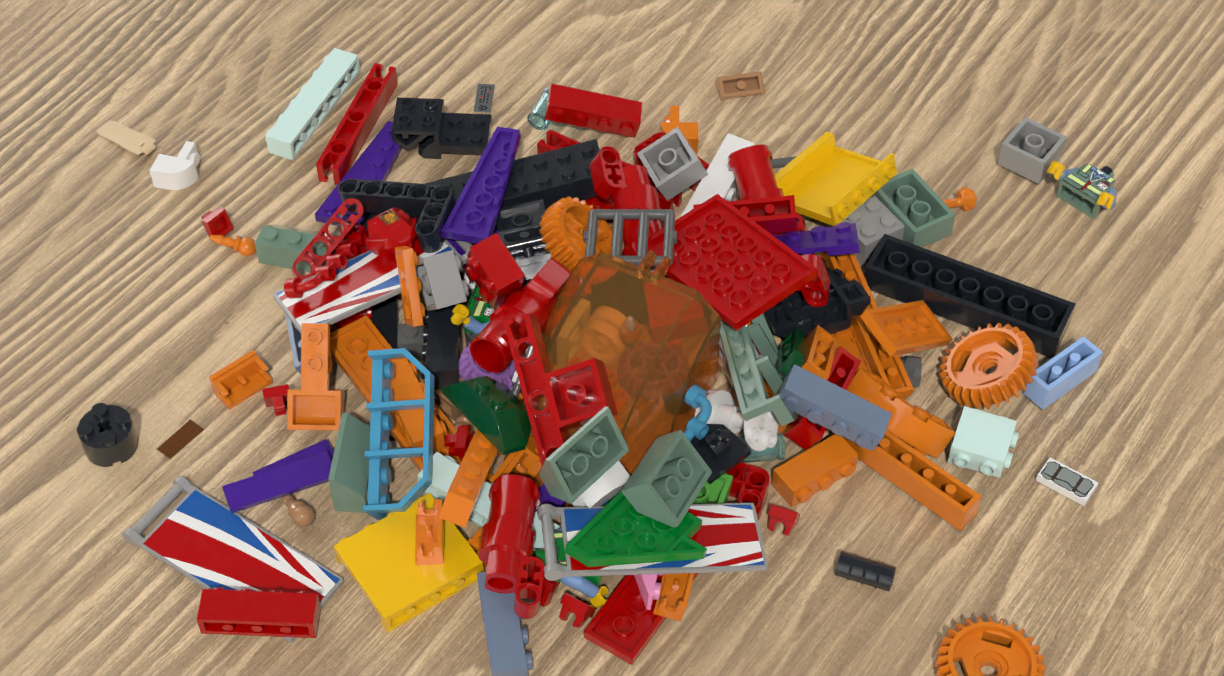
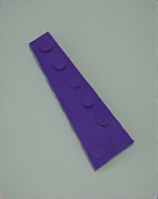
M387 121L338 185L347 179L387 180L403 148L392 141L391 121ZM338 185L316 211V221L326 223L342 204ZM347 211L342 220L346 221L350 215L354 214L357 216V214ZM363 215L357 221V224L364 225Z
M504 127L496 128L441 230L443 238L477 244L493 235L520 143V130Z
M842 222L833 227L817 226L808 231L800 232L797 230L777 236L772 234L797 254L806 255L827 251L828 256L860 253L856 223Z

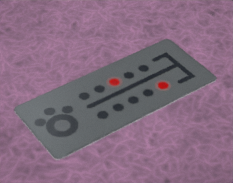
M478 84L474 112H491L494 84Z

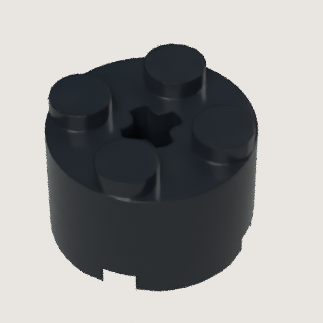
M97 403L79 421L77 434L83 450L91 463L101 467H110L112 463L119 461L123 463L129 460L136 452L138 447L137 434L129 412L122 407Z

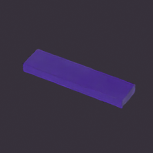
M328 452L222 486L231 514L329 482L332 462Z

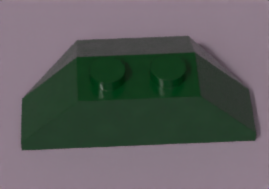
M483 376L442 387L441 392L502 455L526 449L531 431L526 406L504 384Z

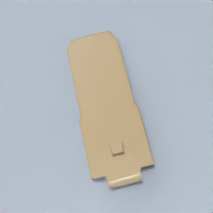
M108 121L96 130L98 135L136 155L144 154L147 156L156 149L153 143L157 140L139 131L136 132L116 121Z

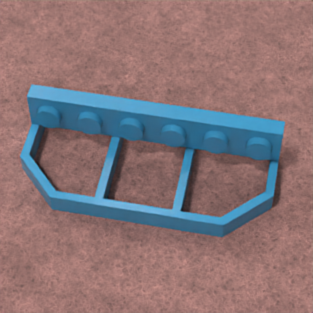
M405 348L368 351V356L372 359L371 403H366V409L371 412L370 450L365 451V457L369 459L368 505H363V511L376 520L385 518L387 513L405 512L432 484L434 375ZM407 358L425 375V399L394 401L391 379L394 378L395 371L394 365L389 359ZM424 409L423 447L392 449V444L389 441V431L393 429V419L390 411ZM423 456V477L399 503L391 504L388 494V484L391 483L392 478L391 470L388 467L389 459Z

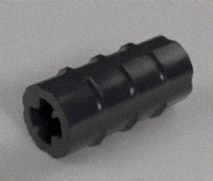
M841 551L835 575L859 582L861 585L865 584L875 587V589L879 588L890 592L896 567Z

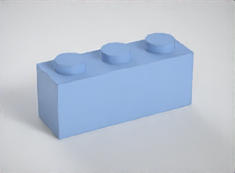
M1083 336L1036 369L1037 375L1031 376L1033 383L1026 384L1024 395L1044 410L1097 372L1103 352Z

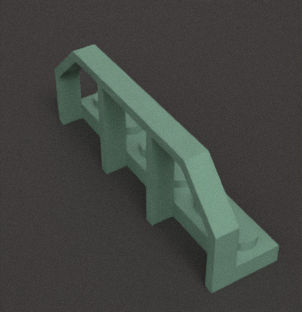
M715 314L741 413L745 420L748 421L772 410L781 426L795 421L798 418V414L789 411L778 394L786 375L778 370L779 350L764 314L752 320V325L747 326L746 324L737 331ZM752 340L760 353L763 354V358L757 360ZM761 373L776 396L768 399Z

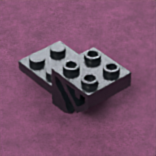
M397 97L391 128L392 141L407 151L419 143L418 154L425 159H441L442 153L483 154L490 139L492 115L445 113L444 99Z
M543 199L500 208L497 218L498 235L525 275L521 289L533 279L538 271L549 261L551 253L545 250L547 245L541 241L544 236L540 234V229L542 228L540 226L541 216L545 213Z

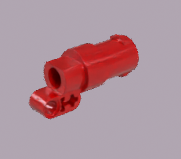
M761 144L745 147L729 155L728 166L729 170L734 173L740 195L739 200L784 196L782 188H778L771 163L773 155L767 145ZM796 212V220L799 221L797 223V230L800 232L808 231L804 218ZM783 232V233H773V234H774L775 236H777V235L786 234L787 232Z
M611 146L601 148L590 163L596 194L602 199H611L613 209H661L656 188L650 185L647 168L641 165L622 167L620 154L615 148ZM624 219L622 237L624 242L623 256H637L639 219ZM649 220L648 238L661 230L660 220ZM629 266V267H631V268H633V269L641 270V269L654 268V267H656V266Z
M552 257L520 291L512 292L490 315V322L471 342L470 353L474 361L488 372H502L513 360L503 321L515 319L520 324L518 330L521 338H526L528 335L526 322L522 320L521 315L530 313L538 318L542 333L548 326L549 316L557 307L556 296L568 283L573 272Z
M508 474L496 478L489 489L488 496L491 504L488 521L484 524L481 531L478 557L487 565L485 589L502 594L515 593L514 611L516 615L523 619H530L538 614L544 581L545 565L539 558L533 557L536 536L532 530L535 509L540 504L541 495L539 486L533 480L521 475ZM529 574H534L533 583H527ZM529 598L534 602L524 603L521 599Z

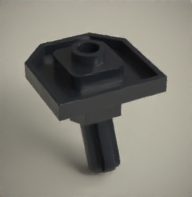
M706 424L709 426L707 435L701 440L694 437L690 441L712 471L707 480L709 484L716 481L751 455V449L723 424Z

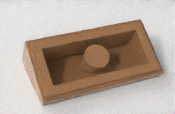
M761 71L717 77L715 80L720 100L765 94Z

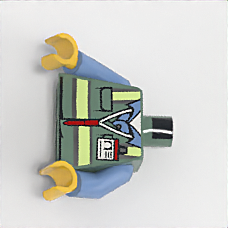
M1053 161L1046 172L1053 174L1056 180H1060L1056 196L1092 219L1097 217L1102 208L1111 210L1116 206L1117 192L1114 189V172L1110 167L1104 166L1099 170L1091 164H1085L1080 168L1065 170L1064 165Z

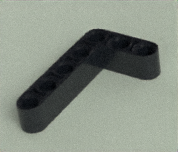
M347 179L338 185L342 203L350 198L357 199L363 205V213L381 214L397 207L411 217H420L415 231L421 251L434 253L442 248L446 238H443L441 230L456 204L451 187L446 185ZM346 206L347 211L355 212V206H352L350 208Z

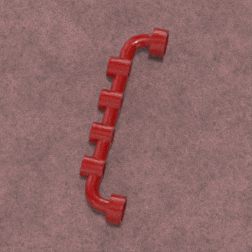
M356 222L343 238L344 240L348 239V241L338 244L337 252L326 257V264L324 266L316 267L315 275L311 279L302 281L299 277L286 279L284 282V292L287 298H301L304 292L318 287L322 282L335 280L336 270L346 268L347 258L357 256L358 246H366L367 228Z

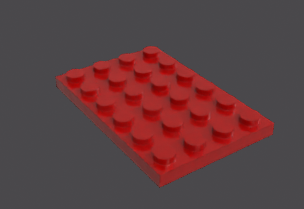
M718 194L675 220L674 231H677V244H674L673 263L671 266H657L736 331L818 277V270L815 266ZM664 228L648 238L647 256H663Z

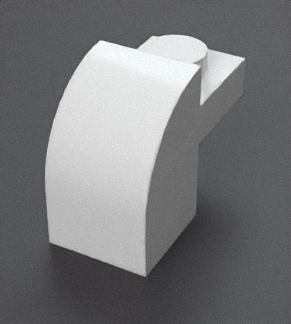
M186 141L177 157L163 154L157 156L149 170L154 187L180 190L196 182L199 178L196 167L199 164L200 155L197 153L195 142Z
M618 460L572 504L574 507L592 508L601 506L605 501L614 498L623 489L630 475Z

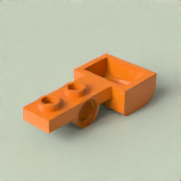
M301 323V389L288 390L287 430H339L341 416L344 413L345 393L344 389H329V375L332 366L330 323Z

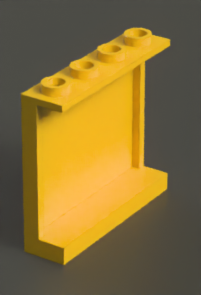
M826 131L776 173L775 178L778 188H782L784 196L794 195L797 213L836 226L897 174L894 153H890L880 161L836 146L834 134Z
M431 493L418 497L405 512H390L385 518L365 526L363 530L350 537L343 538L338 544L333 546L337 563L340 564L342 562L380 615L381 624L387 633L478 581L477 573L484 572L483 562L479 559L476 552L454 523L444 520V564L415 565L418 504L423 502L425 509H433L435 499Z

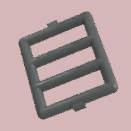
M591 209L588 214L587 231H584L583 241L586 243L585 264L588 266H671L673 263L674 244H677V231H674L675 212L671 209ZM598 219H613L611 255H595ZM624 219H639L637 256H621ZM649 220H665L663 256H647Z

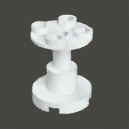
M718 389L707 391L709 394L706 398L711 403L712 413L706 424H723L733 433H738L741 429H744L745 440L749 447L755 451H763L768 447L773 448L776 445L779 421L772 410L746 421L740 407L735 406V401L729 392ZM701 407L696 409L695 418L700 414Z

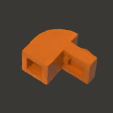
M670 106V115H665V122H661L660 132L667 134L676 127H679L698 156V122H679V106Z

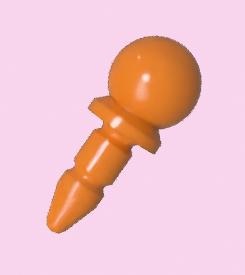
M211 235L209 237L210 240L218 245L233 247V252L239 251L243 256H251L256 253V241L250 237L241 239L240 236H237L236 240L227 236L224 237L223 235Z

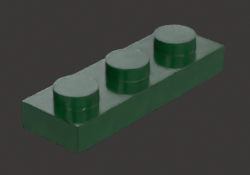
M797 327L779 345L778 370L784 375L789 373L794 364L801 367L805 361L803 359L805 357L804 333Z

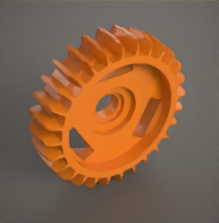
M562 198L552 204L541 216L540 226L542 228L540 229V234L544 236L541 241L547 245L545 250L551 253L550 258L553 257L573 272L571 280L576 278L578 284L584 283L585 286L591 285L595 287L602 285L615 276L622 266H588L585 264L586 243L583 241L584 231H587L588 214L593 209V205L587 206L585 200L579 201L578 198ZM598 219L595 255H611L613 231L611 230L612 225H608L606 219Z
M989 323L985 329L979 326L978 331L975 332L969 330V335L966 337L960 335L961 341L958 343L952 342L954 348L946 350L948 356L942 357L943 364L940 365V376L951 398L957 401L960 406L965 404L966 407L972 408L974 406L979 410L983 405L989 410L992 404L999 407L1000 402L1006 401L1009 403V398L1012 396L1018 398L1017 392L1020 390L1026 391L1025 384L1033 383L1031 376L1037 375L1035 368L1039 366L1035 347L1025 332L1020 331L1018 327L1012 328L1010 324H1006L1003 327L1000 323H997L995 327H992ZM1003 347L1011 348L1018 352L1012 355ZM997 367L993 373L985 374L988 368Z
M980 616L977 617L975 623L967 618L964 626L961 623H957L954 630L949 629L946 637H943L935 663L936 676H959L954 666L956 661L962 663L966 676H986L981 671L983 666L993 667L997 671L996 676H1044L1046 666L1043 665L1044 656L1038 655L1040 646H1031L1033 636L1025 638L1023 637L1025 629L1017 632L1014 630V622L1010 626L1004 625L1003 618L998 623H995L991 616H989L987 622H983Z

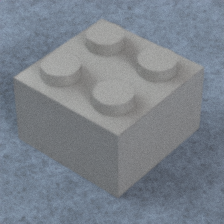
M1025 117L1002 143L997 164L1040 184L1047 176L1048 172L1046 171L1053 161L1058 162L1062 158L1067 136Z
M676 127L637 153L656 187L667 201L708 175L679 127Z
M876 196L866 200L842 221L850 224L856 223L860 253L854 254L862 266L869 262L884 234L901 240L904 237L905 225Z
M453 250L418 260V266L415 268L421 282V290L427 311L467 301L468 287L465 280L461 281L459 270L462 269L459 256L454 255Z

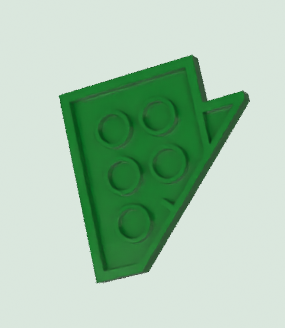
M620 491L566 544L565 553L587 567L704 559L707 548L691 540L701 529L702 520L687 512L678 527H671L638 513Z

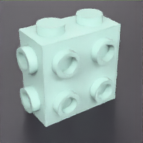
M964 406L951 446L948 463L960 468L982 472L988 476L1001 478L1003 468L1009 469L1013 453L1008 452L1009 447L1015 448L1019 436L1018 432H1014L1017 421Z

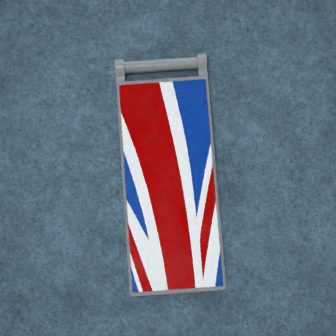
M416 236L413 251H415L419 260L453 250L454 255L459 256L462 266L466 264L469 248L473 245L470 242L454 240L466 252L461 256L445 239L440 250L434 253H425L421 251ZM373 251L365 252L347 260L345 269H337L335 280L322 282L318 287L304 292L301 298L289 299L285 295L284 289L273 293L274 300L300 333L301 323H330L331 325L401 293L396 254L389 253L388 256L383 257L374 254ZM311 276V277H309V278H307V279H304V280H302V281L309 280V279H311L313 276Z
M178 476L173 481V486L132 528L128 527L122 533L127 542L142 548L204 589L220 587L226 590L252 589L254 591L268 592L280 590L292 593L309 591L318 594L321 610L344 584L342 577L237 512L231 514L227 506L194 487L182 476ZM181 492L187 494L145 538L140 536ZM281 637L289 643L296 639L295 637Z
M753 503L691 505L687 512L702 520L701 529L691 540L707 548L704 559L587 567L566 553V566L558 564L552 520L555 518H560L565 552L566 544L605 506L592 508L554 507L550 504H543L537 509L538 519L542 524L546 559L544 576L549 581L575 576L766 571L768 568Z

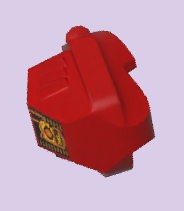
M397 207L385 211L367 221L369 236L365 239V245L374 254L383 257L388 256L389 253L395 254V247L407 246L413 248L414 242H416L415 227L418 221L416 217L410 218L407 213L399 210Z

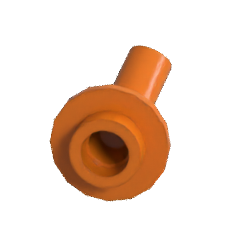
M962 187L957 191V198L942 201L949 208L960 207L961 210L968 211L975 208L977 197L973 190Z

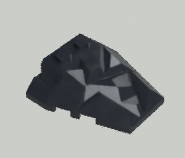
M821 258L831 282L827 304L822 307L810 306L805 301L802 291H795L764 312V316L773 332L783 338H786L797 327L804 333L805 339L817 325L828 333L834 334L848 329L852 325V317L861 314L871 303V297L855 279L851 280V282L843 277V271L838 268L834 271L827 267L826 260Z

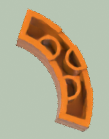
M860 368L847 388V391L892 413L886 430L912 445L913 449L924 456L929 454L938 459L956 433L943 419L917 405L913 407L909 402L900 398L901 394L878 375Z

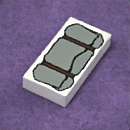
M1049 457L1036 477L1037 482L1084 507L1099 484Z

